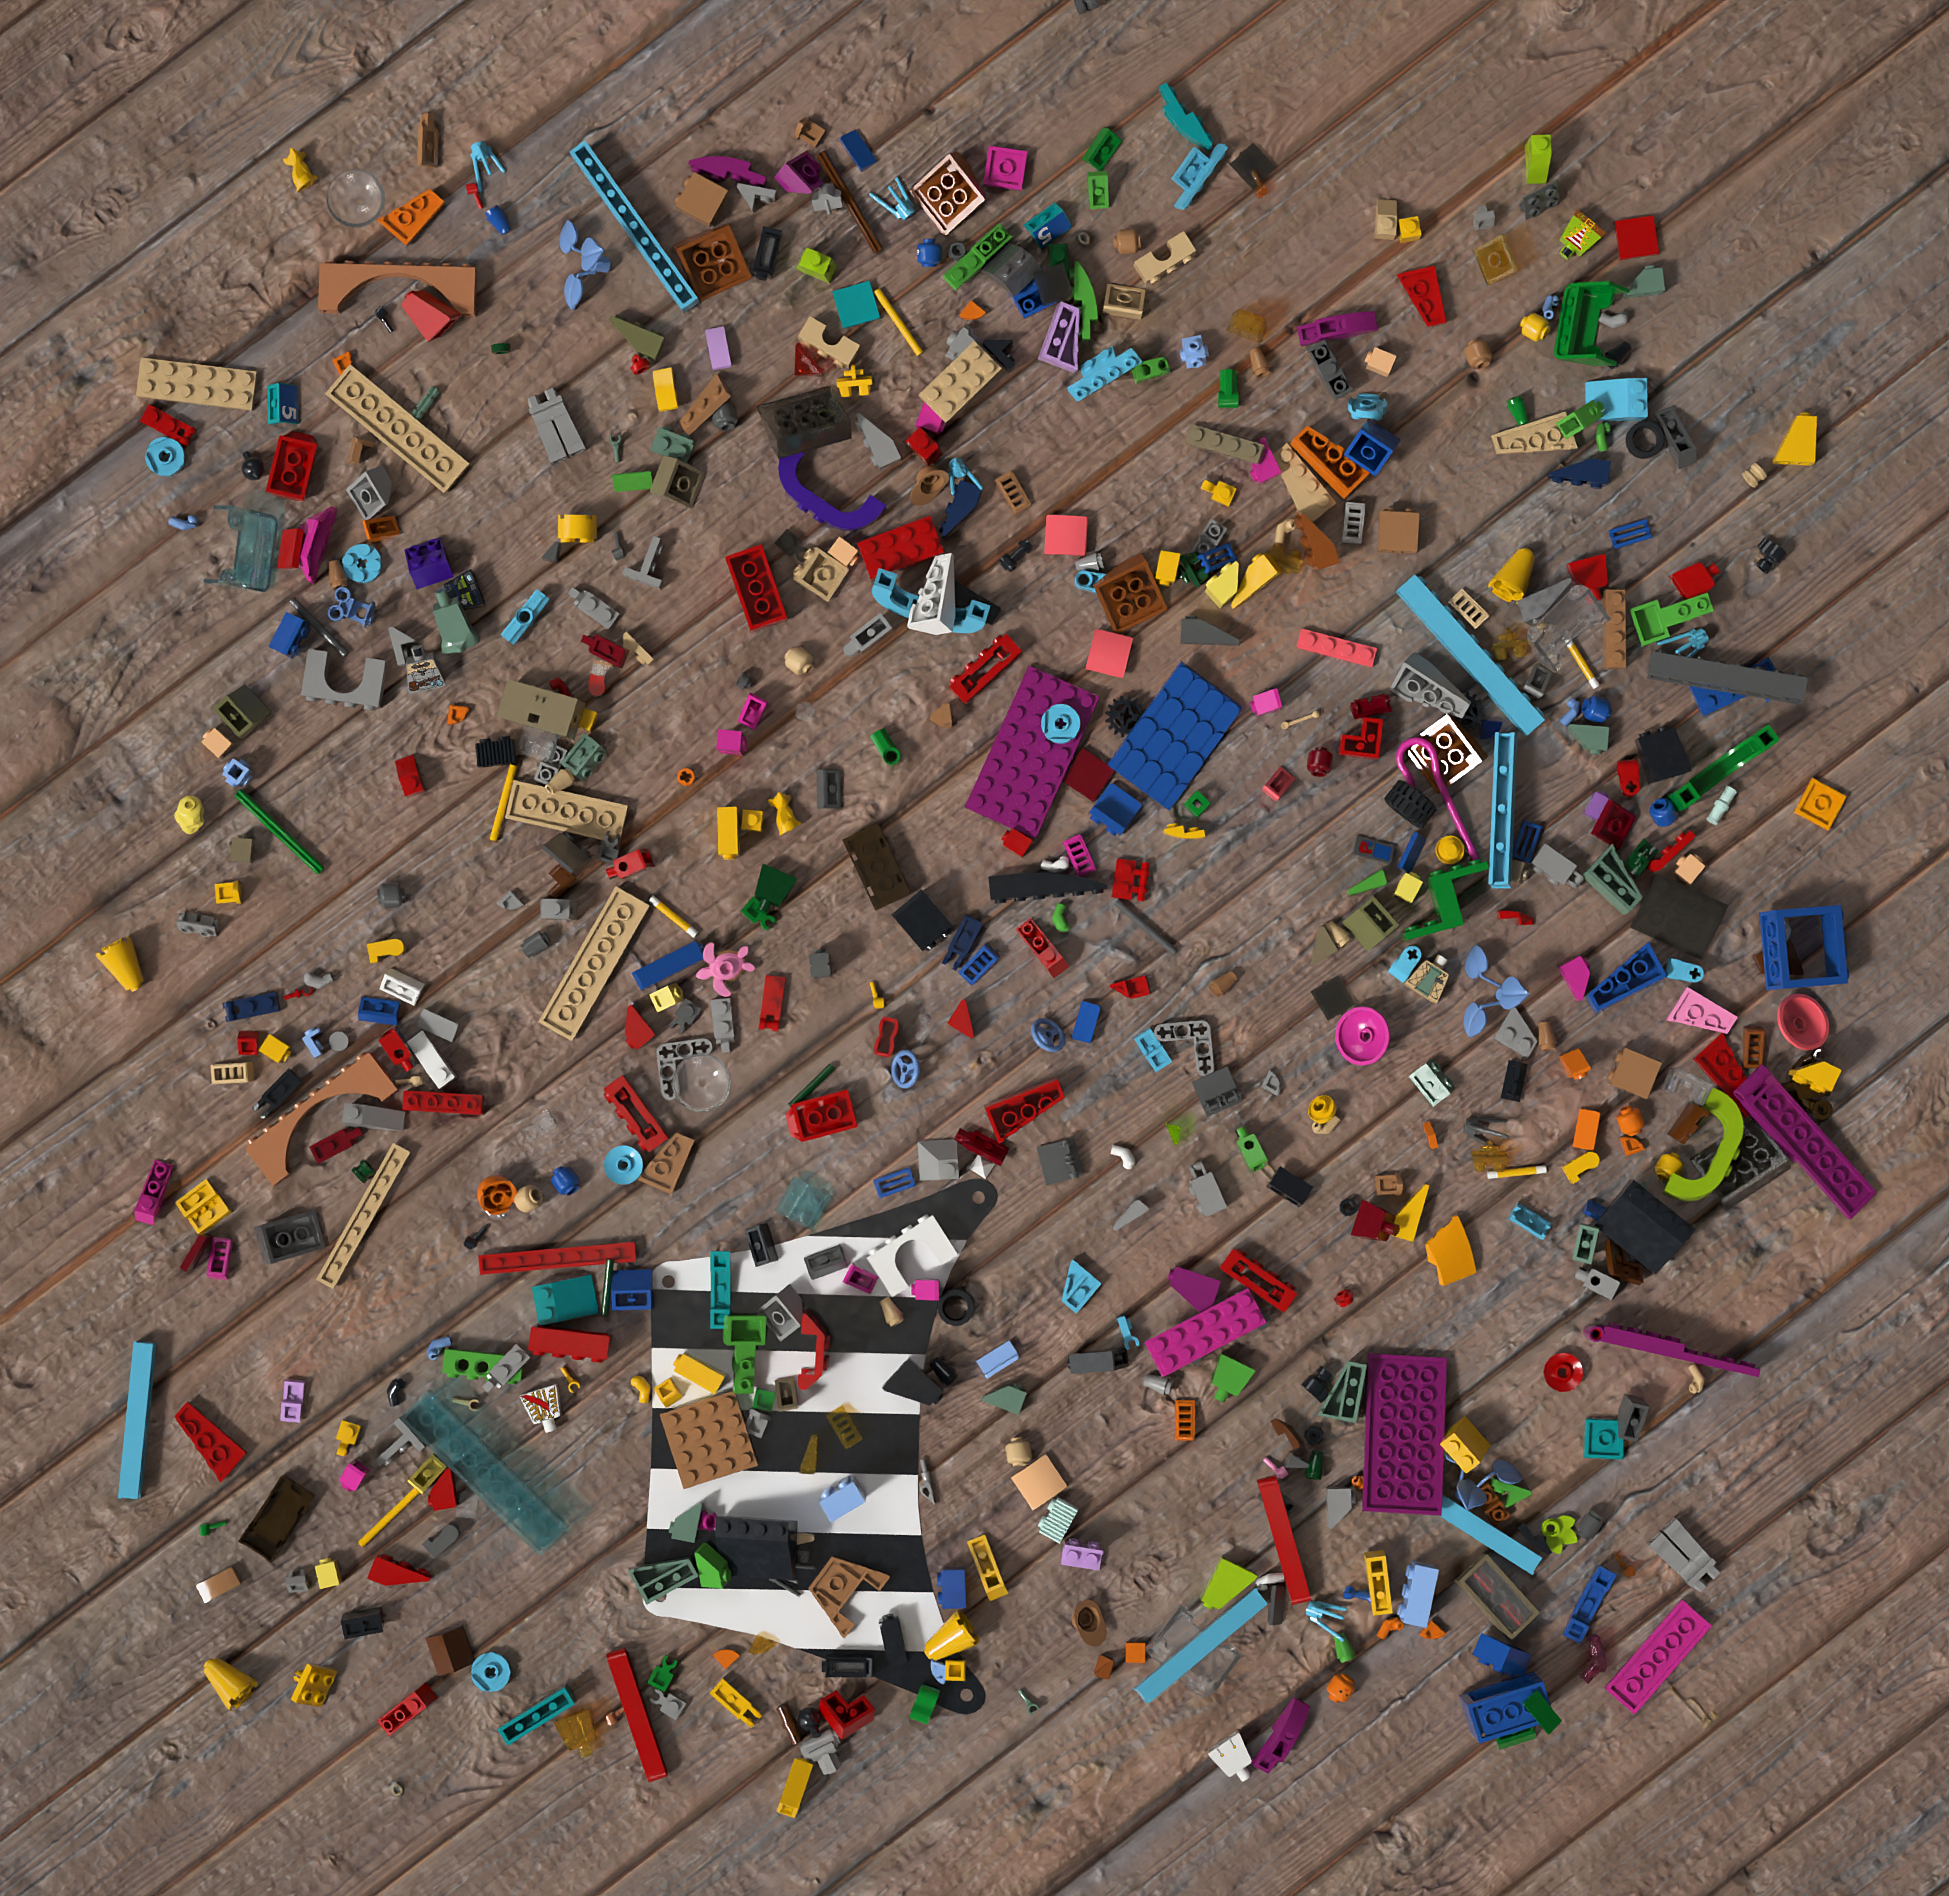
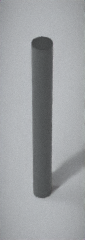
M295 597L289 601L343 658L349 653Z
M1120 899L1115 902L1114 905L1170 954H1175L1178 949Z

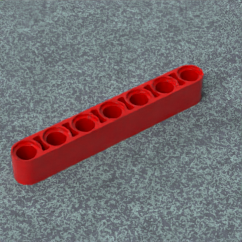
M1276 1474L1257 1479L1292 1605L1311 1601Z
M624 1647L606 1653L646 1778L649 1783L668 1776L667 1769L628 1652Z

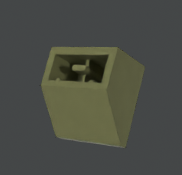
M246 685L227 695L213 708L241 739L248 736L271 714L269 709Z
M1371 896L1342 922L1367 952L1399 926L1374 896Z

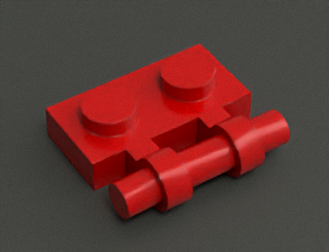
M1117 859L1112 898L1131 900L1132 893H1138L1137 901L1145 902V895L1148 894V888H1146L1147 880L1151 872L1149 871L1150 863L1142 862L1141 870L1135 869L1136 861ZM1134 875L1140 876L1139 887L1133 886Z

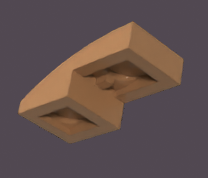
M231 1566L199 1583L196 1587L206 1603L240 1585L242 1581L234 1566Z

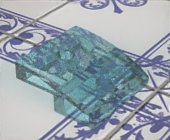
M794 1176L775 1211L812 1231L831 1196Z

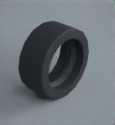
M1648 420L1640 421L1634 424L1627 432L1625 439L1626 447L1637 458H1651L1663 447L1664 433L1655 422ZM1640 429H1650L1656 436V444L1649 451L1639 450L1634 444V435Z
M959 1288L949 1289L939 1298L937 1305L938 1314L949 1325H963L973 1316L974 1301L965 1290ZM956 1295L964 1298L968 1307L966 1314L958 1319L950 1318L944 1308L946 1300Z

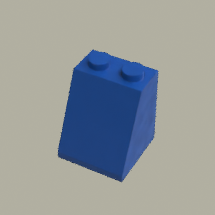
M1368 418L1343 455L1376 477L1401 439Z

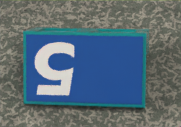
M1054 202L1025 223L1024 227L1033 236L1039 248L1043 249L1072 228V225L1064 211Z
M283 383L267 385L268 424H299L298 385Z

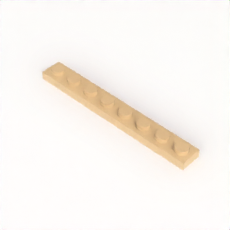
M396 1143L391 1145L319 1273L317 1281L332 1289L336 1287L408 1159L410 1151Z

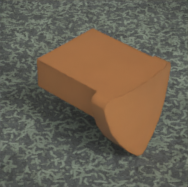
M804 117L798 122L795 138H800L816 148L826 130L811 122L809 118Z
M353 438L347 463L359 464L362 447L374 448L375 443Z
M950 703L942 704V707L938 708L930 716V720L938 726L952 728Z
M1396 1172L1395 1175L1375 1176L1376 1195L1396 1194V1196H1401L1403 1182L1399 1172Z

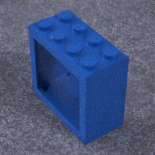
M1841 905L1759 912L1766 990L1848 983L1849 970L1846 964L1847 950L1844 943L1846 934L1843 929L1842 920L1844 913ZM1821 915L1826 977L1791 980L1789 977L1784 919L1786 917Z
M1534 1671L1526 1673L1524 1676L1513 1677L1459 1695L1470 1732L1479 1744L1539 1725L1521 1703L1537 1690L1551 1706L1544 1682Z

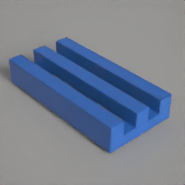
M1647 519L1609 530L1614 550L1651 539L1652 535L1647 525ZM1643 525L1642 529L1614 536V533ZM1643 532H1645L1646 534L1645 536L1636 539H1632L1619 544L1616 543L1617 540L1627 538L1636 534H1640Z
M1230 543L1197 556L1199 560H1202V567L1205 566L1206 568L1204 570L1205 574L1224 567L1229 562L1237 561ZM1224 549L1228 550V552L1223 553L1209 560L1207 559V556L1212 555ZM1228 556L1231 557V559L1210 566V563H1213Z
M1525 820L1522 821L1513 848L1512 858L1530 863L1542 826ZM1527 825L1529 826L1520 855H1517V851L1525 827ZM1536 828L1527 858L1523 857L1532 829Z
M910 1167L873 1180L879 1199L916 1186ZM904 1173L909 1175L881 1186L878 1184V1182ZM907 1180L911 1181V1183L908 1185L893 1189L885 1193H881L882 1189L905 1182Z

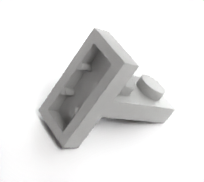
M653 536L640 572L625 567L623 571L624 577L661 590L662 580L649 576L650 573H654L657 565L654 562L657 555L660 556L664 546L661 544V538Z
M402 1416L393 1423L404 1435L375 1460L379 1467L383 1464L387 1466L395 1459L393 1455L398 1450L402 1453L409 1446L408 1441L419 1452L427 1446L424 1440Z

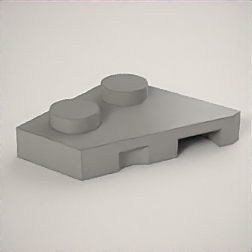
M1516 1008L1510 1009L1493 1038L1525 1058L1529 1057L1538 1042Z

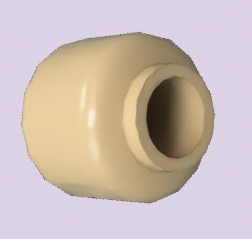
M792 647L785 654L786 667L796 675L808 674L813 669L812 663L814 658L803 647Z
M527 1185L517 1190V1194L514 1197L515 1205L522 1212H531L542 1205L543 1193L537 1186Z
M1022 1437L1012 1438L1011 1443L1005 1446L1007 1462L1012 1464L1013 1467L1026 1466L1032 1459L1030 1443L1023 1441Z

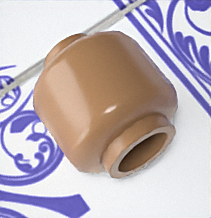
M1136 229L1118 230L1117 237H1113L1114 248H1118V252L1121 255L1136 254L1138 249L1142 248L1141 233H1137Z
M1471 340L1464 350L1470 367L1476 369L1487 367L1493 357L1487 342L1483 340Z

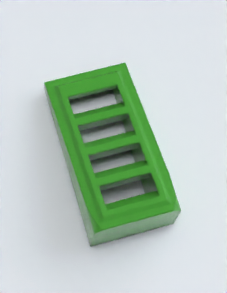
M1383 869L1350 888L1347 894L1350 896L1385 886L1387 881Z

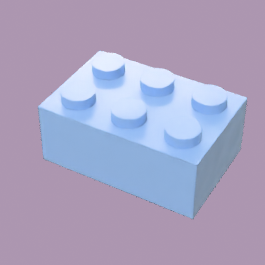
M847 1476L839 1481L837 1487L833 1488V1486H830L822 1491L819 1503L830 1522L865 1503L867 1496L855 1476L852 1478Z
M1412 1560L1411 1565H1407L1405 1576L1408 1578L1407 1584H1403L1401 1592L1403 1603H1399L1397 1615H1399L1403 1623L1427 1628L1439 1572L1435 1565Z

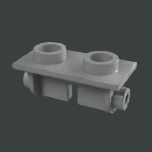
M184 912L183 914L180 913L178 920H176L178 930L183 933H199L204 937L217 936L215 927H218L219 920H216L215 917L202 915L199 922L197 921L198 914Z

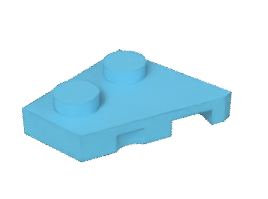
M1072 1259L1061 1301L1077 1314L1102 1283Z

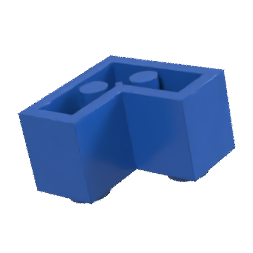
M965 1567L941 1568V1572L937 1573V1586H941L942 1592H938V1604H942V1609L966 1608Z
M1481 1633L1472 1655L1479 1658L1478 1662L1487 1666L1492 1664L1493 1670L1515 1677V1674L1524 1676L1532 1654L1484 1633Z

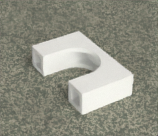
M928 1214L918 1219L919 1224L916 1226H907L901 1230L902 1235L897 1238L893 1235L885 1241V1246L882 1248L876 1246L868 1252L870 1254L867 1257L868 1261L892 1297L909 1287L895 1262L896 1252L903 1243L910 1240H919L926 1243L941 1265L958 1255L933 1215L930 1217Z

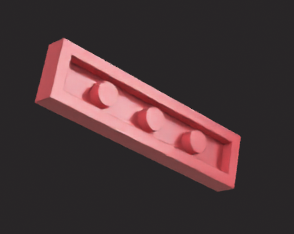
M1301 629L1296 647L1370 668L1373 666L1377 648L1306 629Z

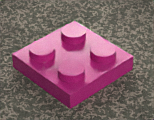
M989 146L983 185L1022 191L1027 151Z

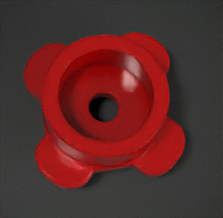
M1351 1290L1338 1292L1334 1298L1336 1304L1340 1305V1307H1346L1354 1300L1352 1297L1353 1293H1350Z

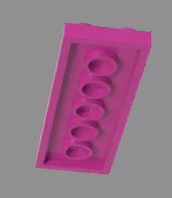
M1247 1288L1147 1340L1144 1344L1163 1378L1267 1322L1250 1290Z
M1681 1599L1604 1688L1635 1715L1712 1625Z

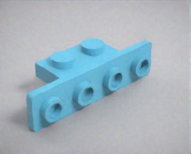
M1218 143L1208 157L1195 147L1191 149L1171 178L1184 190L1175 203V208L1184 210L1191 205L1192 198L1203 188L1204 181L1212 175L1218 161L1225 157V151L1228 149L1226 144Z
M1111 346L1080 366L1083 378L1067 388L1068 392L1079 402L1142 363V360L1133 348L1118 356L1116 350Z

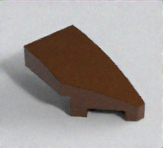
M1277 1418L1270 1421L1278 1436L1283 1433L1286 1434L1294 1450L1302 1446L1303 1441L1292 1426Z

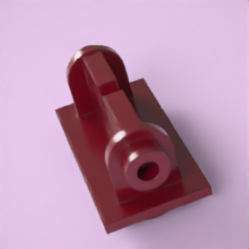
M1383 693L1371 696V702H1368V698L1355 699L1354 702H1350V709L1354 720L1392 712L1389 694L1385 695Z

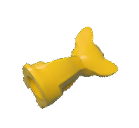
M292 147L288 157L284 158L283 161L288 166H293V182L297 192H301L314 185L318 177L311 174L308 165L303 162L306 154Z
M778 792L774 799H768V803L778 809L776 823L779 835L781 836L797 828L802 823L795 819L793 810L788 805L791 796Z

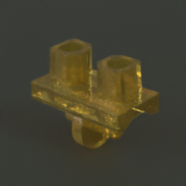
M1274 544L1268 553L1283 571L1277 577L1280 578L1282 573L1290 575V572L1298 574L1302 564L1301 552L1291 550L1290 555L1287 556L1282 554L1283 546Z
M1505 628V634L1498 635V640H1505L1506 642L1493 643L1490 645L1491 651H1494L1496 661L1508 659L1506 649L1512 648L1514 658H1523L1526 656L1528 639L1512 641L1511 639L1518 638V633H1511L1510 628Z
M1492 1140L1487 1141V1146H1480V1151H1471V1158L1476 1172L1486 1171V1163H1493V1171L1504 1172L1505 1165L1509 1161L1507 1152L1500 1151V1146H1493Z

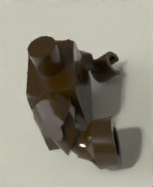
M1820 1047L1815 1052L1801 1056L1792 1066V1070L1824 1060L1828 1055L1821 1056L1819 1051L1825 1048ZM1789 1075L1790 1081L1781 1083L1788 1093L1794 1092L1798 1104L1805 1112L1811 1113L1812 1111L1813 1115L1818 1119H1827L1831 1116L1833 1108L1830 1102L1812 1099L1831 1096L1830 1091L1818 1093L1810 1089L1811 1085L1800 1084L1793 1081V1076Z

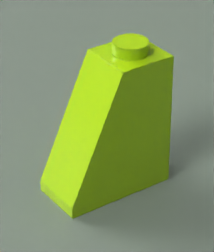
M1531 135L1525 145L1526 184H1546L1551 159V135Z
M1221 1556L1200 1598L1204 1602L1203 1606L1211 1610L1222 1608L1256 1580L1257 1574Z

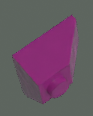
M808 151L786 162L774 177L787 192L810 194L823 185L822 179L819 178L820 164Z

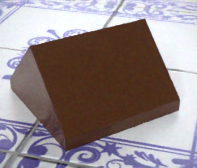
M464 1626L426 1638L438 1676L461 1670L472 1665L475 1661Z

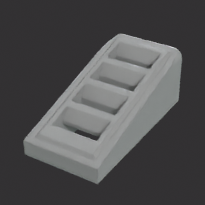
M1345 503L1342 543L1361 544L1365 514L1364 503ZM1349 509L1360 510V513H1351ZM1348 518H1359V521H1350ZM1348 525L1358 526V529H1349L1347 527ZM1347 533L1358 534V537H1348Z
M1136 1199L1112 1225V1229L1115 1231L1121 1229L1146 1213L1149 1208L1139 1199Z

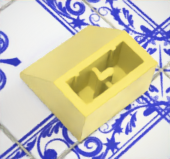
M1237 561L1233 564L1231 562L1227 563L1221 569V575L1219 577L1214 575L1206 584L1205 593L1220 609L1237 593L1239 565Z

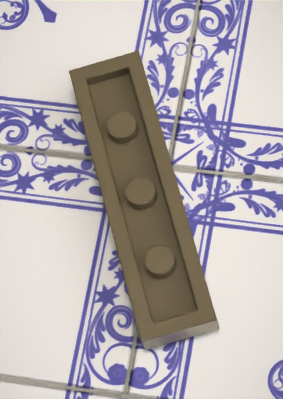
M1191 424L1185 442L1187 445L1257 465L1260 464L1265 449L1263 444Z

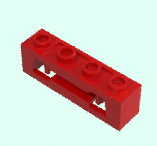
M1000 634L993 640L992 643L994 645L989 650L985 648L978 654L980 658L975 663L971 661L963 668L965 672L961 676L957 674L949 681L951 683L949 689L964 705L1022 653V650L1007 634L1004 636ZM1000 647L1003 648L997 653L1000 660L1008 653L1010 654L1003 662L999 661L977 681L975 688L969 693L967 692L974 686V683L970 679L964 685H962V682L969 676L971 678L994 657V653Z
M624 1075L603 1089L606 1092L603 1095L609 1104L613 1102L617 1107L615 1110L616 1114L621 1120L624 1118L627 1121L628 1125L626 1127L632 1135L636 1134L640 1139L638 1144L643 1151L648 1150V1152H651L669 1139ZM624 1087L631 1095L630 1100L645 1121L648 1124H652L658 1133L657 1135L651 1127H648L644 1130L649 1137L647 1139L641 1131V1126L626 1105L621 1104L618 1100L617 1094L622 1101L629 1097L623 1090Z
M403 1091L402 1110L483 1115L485 1095Z
M1231 1248L1218 1268L1285 1313L1297 1295L1294 1292L1295 1287L1287 1281L1284 1284L1278 1281L1280 1276L1271 1270L1268 1273L1261 1269L1263 1265L1255 1259L1251 1262L1245 1258L1247 1254L1241 1249L1237 1248L1235 1251ZM1241 1260L1248 1265L1247 1268L1273 1286L1276 1284L1282 1288V1293L1276 1288L1271 1292L1273 1296L1279 1299L1278 1302L1269 1297L1267 1291L1244 1275L1239 1276L1231 1270L1232 1267L1242 1273L1245 1267L1238 1263Z

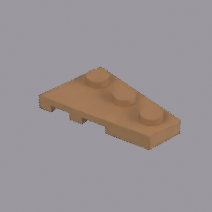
M716 373L679 421L684 432L688 435L693 433L731 397L719 374Z
M676 1133L642 1171L637 1180L672 1194L695 1140Z

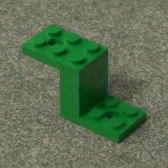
M1481 859L1467 863L1468 866L1464 868L1460 864L1449 868V872L1444 873L1443 869L1430 873L1431 877L1426 878L1437 920L1424 923V928L1419 929L1418 925L1406 928L1405 933L1401 934L1403 941L1464 925L1452 879L1489 869L1487 861L1482 862Z

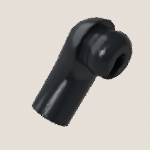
M402 1378L392 1380L387 1388L390 1407L400 1405L397 1393L405 1387V1381Z

